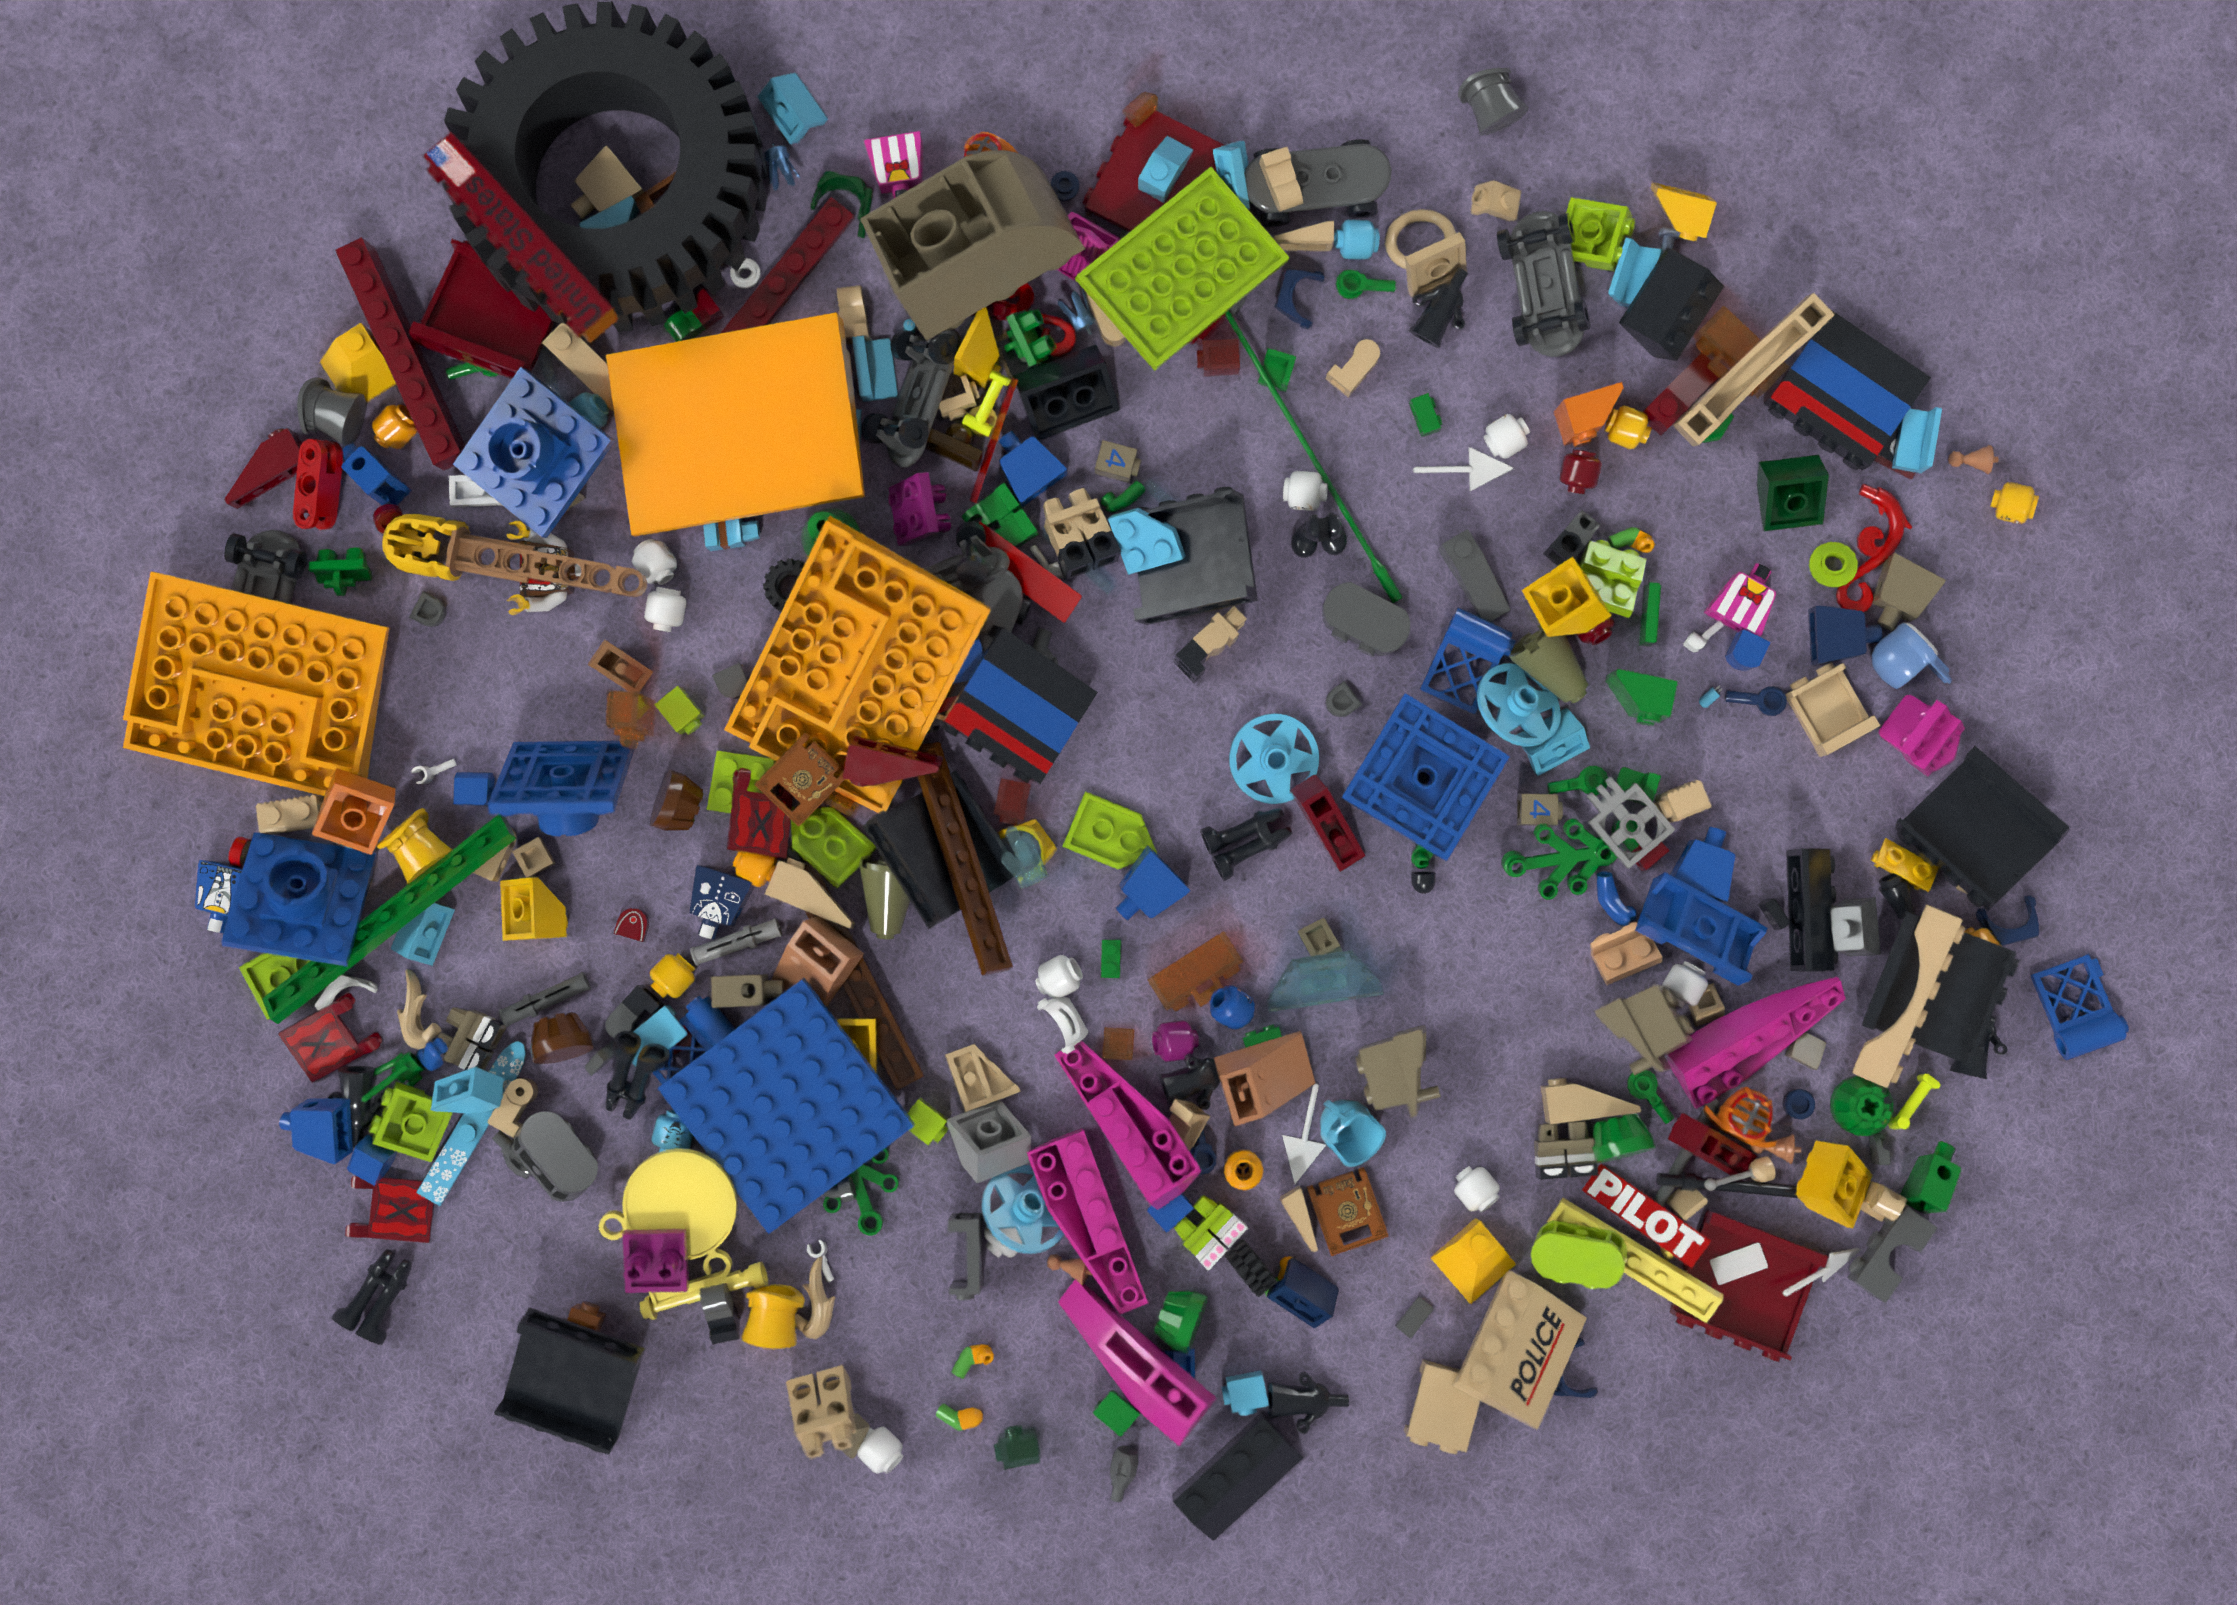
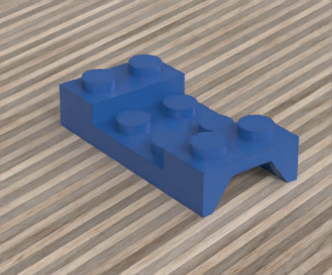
M1664 872L1652 880L1635 931L1659 944L1671 943L1714 967L1713 973L1739 986L1751 980L1752 974L1747 967L1754 947L1766 934L1768 928Z

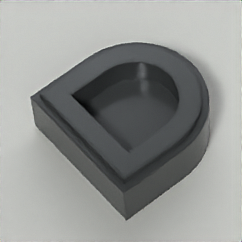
M423 591L409 618L425 626L435 627L444 621L447 611L441 600Z
M740 663L712 675L720 693L733 699L741 696L748 682Z
M1345 681L1332 689L1326 697L1327 710L1336 717L1348 716L1362 705Z

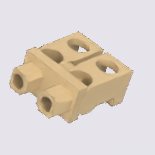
M843 1365L816 1372L817 1380L813 1374L786 1381L795 1435L810 1459L821 1456L824 1453L822 1442L829 1440L833 1441V1445L837 1450L850 1448L852 1446V1434L857 1433L850 1390H852L851 1380ZM830 1377L839 1378L833 1381L826 1382V1380ZM802 1385H807V1386H809L808 1388L801 1389V1390H798V1391H797V1388H798L799 1386H802Z

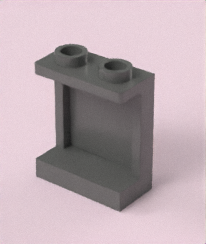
M952 1213L948 1219V1232H966L967 1280L952 1281L949 1287V1295H956L957 1300L975 1299L976 1294L981 1293L983 1288L982 1213Z

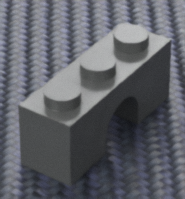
M1906 1205L1895 1221L1884 1218L1883 1221L1885 1223L1880 1231H1875L1866 1242L1868 1248L1862 1257H1856L1849 1267L1851 1273L1847 1278L1884 1303L1888 1301L1903 1279L1890 1267L1889 1256L1891 1251L1899 1245H1906L1910 1249L1921 1253L1938 1228Z

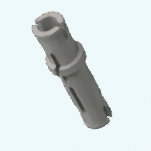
M777 918L753 927L747 925L743 927L742 931L690 948L691 956L695 965L698 966L747 947L751 949L756 948L761 942L781 937L782 930Z

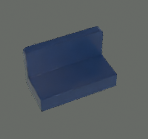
M1291 1258L1287 1262L1284 1278L1268 1290L1267 1298L1315 1329L1333 1317L1339 1288L1297 1259Z

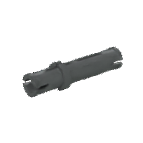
M581 972L532 996L530 994L523 996V1000L506 1008L499 1009V1015L504 1025L509 1027L511 1024L529 1016L534 1018L539 1015L540 1011L586 990H590L591 986L584 972Z

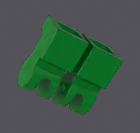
M1005 483L1001 484L992 494L972 506L961 516L964 522L974 521L981 517V522L989 528L999 522L1001 527L994 532L1016 548L1039 535Z

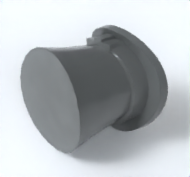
M1492 68L1476 72L1464 80L1458 90V98L1461 103H1469V106H1472L1480 136L1495 133L1514 124L1529 109L1509 84L1512 82L1508 75L1512 73L1510 68Z
M319 377L307 380L302 385L297 400L298 418L302 433L309 434L310 431L317 433L319 430L344 446L354 443L360 434L365 419L366 401L364 395L335 391L330 388L327 380Z

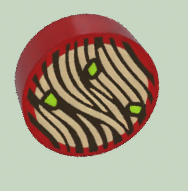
M239 836L234 840L229 851L230 865L243 868L251 839Z

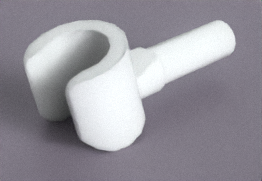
M1033 545L1030 551L1039 561L1040 565L1057 578H1063L1058 562L1049 565L1038 547Z
M1717 621L1701 636L1693 631L1683 645L1692 652H1698L1705 646L1707 640L1723 627V623Z
M452 759L437 766H417L412 769L411 773H418L423 770L425 774L424 779L416 782V784H428L432 782L434 775L457 764Z
M819 1240L822 1250L817 1255L813 1252L812 1245L808 1244L807 1252L811 1257H823L822 1271L826 1281L834 1280L825 1256L828 1250L826 1243Z

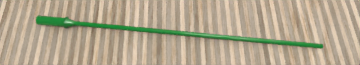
M1228 310L1226 318L1318 473L1321 475L1322 480L1325 484H1328V490L1372 563L1374 571L1372 573H1375L1391 602L1399 601L1403 597L1386 570V565H1383L1373 554Z

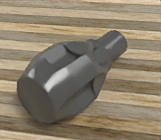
M502 1131L497 1132L492 1139L502 1148L501 1152L504 1154L503 1157L507 1166L516 1175L528 1179L532 1174L514 1154L512 1147L513 1139L510 1140Z
M1119 1446L1112 1457L1110 1477L1113 1489L1110 1498L1115 1502H1122L1125 1489L1128 1488V1485L1136 1476L1138 1452L1130 1446Z

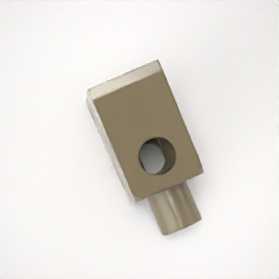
M1896 553L1890 555L1883 564L1873 595V604L1884 609L1877 624L1887 630L1894 631L1900 618L1907 622L1917 619L1946 580Z
M768 974L711 977L712 1008L768 1005L770 998H778L785 992L784 980H768ZM750 985L755 986L756 992L754 995L749 993Z

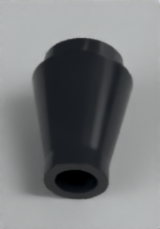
M1895 873L1888 874L1879 879V891L1895 911L1898 919H1903L1906 911L1916 912L1912 903L1909 882Z

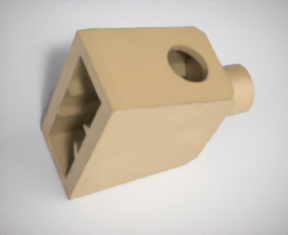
M606 145L575 179V183L584 194L574 201L571 206L583 219L594 209L601 212L631 195L635 199L642 195L644 191Z

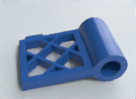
M1457 608L1420 690L1475 714L1477 709L1479 710L1477 702L1478 686L1476 682L1481 680L1483 676L1474 678L1469 662L1478 658L1485 659L1491 662L1488 671L1497 666L1502 656H1509L1516 640L1511 638L1513 632ZM1448 643L1460 649L1464 660L1447 666L1443 653ZM1465 651H1467V652H1469V653H1471V654H1474V655H1476V656H1473V657H1470V658L1467 659V656H1466V654H1465ZM1440 660H1441V661H1442V664H1443V668L1436 670V668H1437V666H1438V664H1439V662H1440ZM1465 663L1471 680L1454 686L1448 669ZM1443 671L1446 672L1450 688L1437 691L1428 687L1433 675ZM1472 683L1476 697L1470 706L1460 701L1456 689ZM1453 691L1455 699L1444 693Z
M2089 954L2030 975L2054 1031L2057 1049L2065 1060H2070L2126 1039V1033L2129 1032L2125 1018L2122 1015L2118 1016L2113 1011L2099 978L2104 974L2097 958L2091 960ZM2081 963L2084 964L2088 974L2084 984L2069 978L2073 967ZM2065 969H2066V972H2065L2064 975H2062V974H2060V973H2057V972H2059V971H2062V970H2065ZM2051 975L2062 980L2056 995L2045 990L2041 980L2042 977ZM2067 983L2082 989L2076 1004L2061 997ZM2087 992L2098 997L2102 1009L2093 1012L2081 1006ZM2059 1002L2074 1008L2070 1019L2063 1023H2059L2055 1013ZM2079 1011L2085 1013V1015L2077 1017Z
M699 995L686 1006L688 1012L679 1022L682 1026L685 1025L692 1034L691 1047L673 1046L669 1050L668 1067L664 1066L652 1072L661 1084L671 1078L672 1071H681L683 1069L672 1067L674 1049L691 1050V1063L695 1059V1051L706 1052L736 1029L718 1007L712 1008V1000L709 996L702 999ZM696 1040L703 1048L696 1047ZM660 1070H667V1078Z

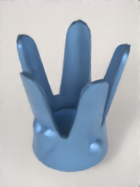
M773 143L772 148L764 153L765 160L769 164L770 184L772 183L774 190L778 189L777 167H779L788 185L794 186L795 182L789 165L798 178H800V175L789 160L787 148L785 146H775Z
M1082 289L1086 308L1078 293L1073 291L1071 296L1078 316L1063 301L1060 300L1057 303L1069 317L1076 332L1086 328L1089 335H1091L1089 326L1094 324L1096 319L1089 310L1085 290Z

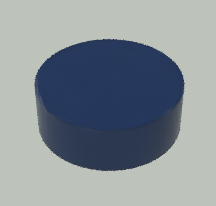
M1792 1089L1784 1096L1783 1109L1788 1116L1794 1119H1806L1815 1110V1099L1806 1090Z

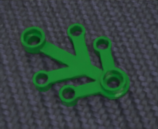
M1577 819L1567 820L1564 823L1563 830L1569 838L1579 839L1588 847L1575 849L1556 835L1548 824L1541 823L1534 829L1535 838L1542 844H1549L1558 852L1524 857L1519 851H1509L1501 860L1502 868L1506 874L1511 877H1519L1526 870L1558 865L1547 879L1542 880L1538 884L1540 895L1546 900H1551L1558 894L1557 886L1576 863L1588 860L1578 874L1572 875L1567 881V887L1573 894H1583L1587 890V880L1598 867L1612 864L1617 857L1600 837L1596 838L1585 830ZM1578 825V829L1575 832H1569L1571 826ZM1548 830V834L1545 837H1539L1541 831ZM1608 848V853L1601 856V851ZM1515 863H1521L1518 869L1512 870V866ZM1582 881L1579 888H1573L1575 882ZM1552 886L1550 892L1543 893L1545 887Z
M887 1147L883 1149L885 1152L883 1160H878L875 1156L871 1158L874 1163L882 1164L889 1158ZM863 1164L848 1176H851L854 1181L857 1194L856 1200L862 1214L858 1219V1228L863 1234L872 1236L882 1229L883 1218L879 1212L873 1210L863 1178L881 1186L882 1190L887 1193L894 1192L898 1188L899 1179L894 1174H884ZM890 1177L895 1180L894 1188L888 1189L884 1185L886 1178ZM830 1197L824 1199L823 1207L829 1213H836L842 1207L841 1197L835 1198L838 1201L836 1209L828 1207L827 1201ZM867 1217H874L877 1225L873 1228L866 1225Z

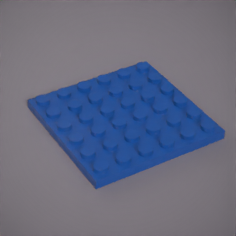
M805 978L657 1088L706 1153L725 1169L734 1185L735 1191L768 1234L915 1126L913 1120Z

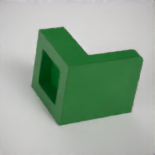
M1268 348L1262 367L1275 389L1286 392L1296 356ZM1260 375L1257 384L1267 387Z
M1622 767L1620 768L1616 783L1623 791L1637 783L1653 802L1661 776L1651 772L1644 774ZM1629 799V801L1646 806L1641 801Z
M1111 1390L1102 1401H1098L1092 1414L1121 1437L1140 1415V1412L1117 1392Z

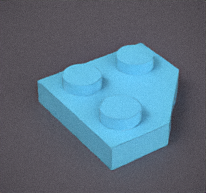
M1140 508L1118 513L1108 518L1114 537L1121 549V556L1128 575L1179 561L1186 556L1176 528L1166 522L1163 524L1148 516L1149 513Z

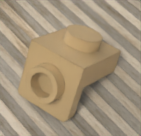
M1495 180L1476 185L1472 195L1471 214L1480 215L1488 213L1506 221L1517 220L1521 191Z
M966 375L960 376L966 393L940 402L939 408L943 419L950 418V421L962 419L967 411L977 406L975 399L980 398L975 381L968 382Z

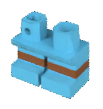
M743 518L703 525L705 547L709 551L746 546L745 542L761 538L758 521L743 522Z

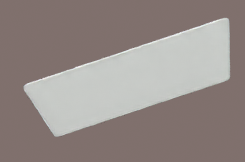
M1760 1243L1752 1244L1710 1260L1718 1285L1768 1268Z

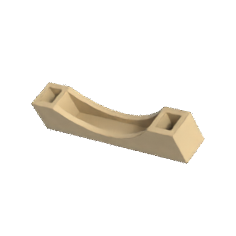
M1815 293L1806 296L1673 424L1675 429L1692 446L1700 445L1766 377L1817 333L1835 314Z
M1928 904L1925 905L1914 930L1919 949L1920 967L1913 997L1904 1013L1891 1027L1879 1036L1864 1043L1852 1070L1853 1074L1885 1088H1888L1890 1082L1897 1083L1903 1069L1902 1066L1898 1065L1903 1054L1909 1056L1916 1040L1911 1037L1915 1026L1922 1027L1928 1011L1923 1009L1928 998L1934 1000L1941 983L1936 982V978L1940 970L1947 971L1953 955L1948 953L1953 942L1959 944L1966 927L1961 925L1962 918Z

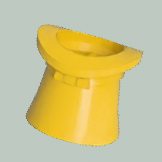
M424 808L418 809L376 844L378 849L386 847L390 853H393L402 869L407 884H410L453 850L429 830L427 825L429 815Z
M781 1284L766 1285L747 1292L746 1298H749L748 1307H752L741 1339L750 1345L762 1348L779 1349L796 1346L795 1313H797V1308L804 1307L805 1298L803 1294L792 1286Z

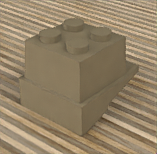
M1655 985L1629 998H1619L1594 1011L1596 1016L1618 1039L1624 1037L1643 1056L1629 1064L1634 1075L1652 1066L1658 1072L1672 1069L1665 1056L1693 1040L1690 1035L1694 1032L1688 1018L1680 1016L1675 1006L1679 1005L1675 994L1671 988L1668 989L1662 985Z
M1425 1025L1399 1031L1393 1037L1364 1045L1359 1049V1054L1355 1057L1360 1075H1366L1368 1082L1364 1086L1366 1100L1368 1104H1374L1375 1110L1407 1104L1412 1118L1417 1116L1420 1110V1102L1441 1097L1438 1085L1421 1089V1066H1423V1061H1426Z

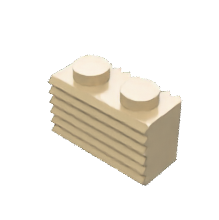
M1699 780L1685 783L1656 795V802L1654 803L1670 823L1711 808L1709 798L1702 782Z
M312 794L311 796L306 795L305 797L300 796L299 798L294 797L293 799L288 798L287 800L282 799L281 801L258 803L256 805L260 833L272 835L314 828L324 796Z

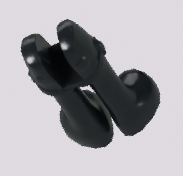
M1329 513L1324 518H1318L1316 514L1310 516L1304 524L1297 528L1292 536L1291 547L1294 553L1301 558L1310 557L1316 551L1318 542H1321L1324 551L1329 555L1341 554L1346 548L1347 536L1344 526L1337 515Z
M1281 808L1265 812L1258 811L1254 813V817L1223 831H1216L1210 826L1200 829L1202 839L1210 855L1253 833H1256L1258 838L1244 845L1212 857L1216 870L1223 881L1230 879L1234 875L1236 865L1269 849L1272 851L1277 849L1281 842L1293 834L1290 826L1278 829L1272 834L1270 833L1267 824H1271L1284 816Z
M622 1031L615 1035L612 1047L616 1063L612 1080L606 1086L605 1108L613 1112L620 1098L627 1100L623 1117L630 1120L635 1116L640 1106L645 1104V1089L651 1073L663 1068L670 1055L667 1048L663 1045L652 1043L644 1046L638 1055L631 1083L627 1081L628 1073L640 1049L642 1040L634 1032Z
M388 1249L381 1254L374 1264L370 1265L363 1285L349 1305L345 1308H338L331 1318L344 1329L355 1331L371 1297L379 1285L383 1286L384 1288L355 1333L359 1337L382 1345L387 1337V1333L382 1327L384 1317L399 1292L407 1286V1278L412 1267V1262L404 1259L397 1267L393 1276L387 1273L386 1270L395 1256V1253Z

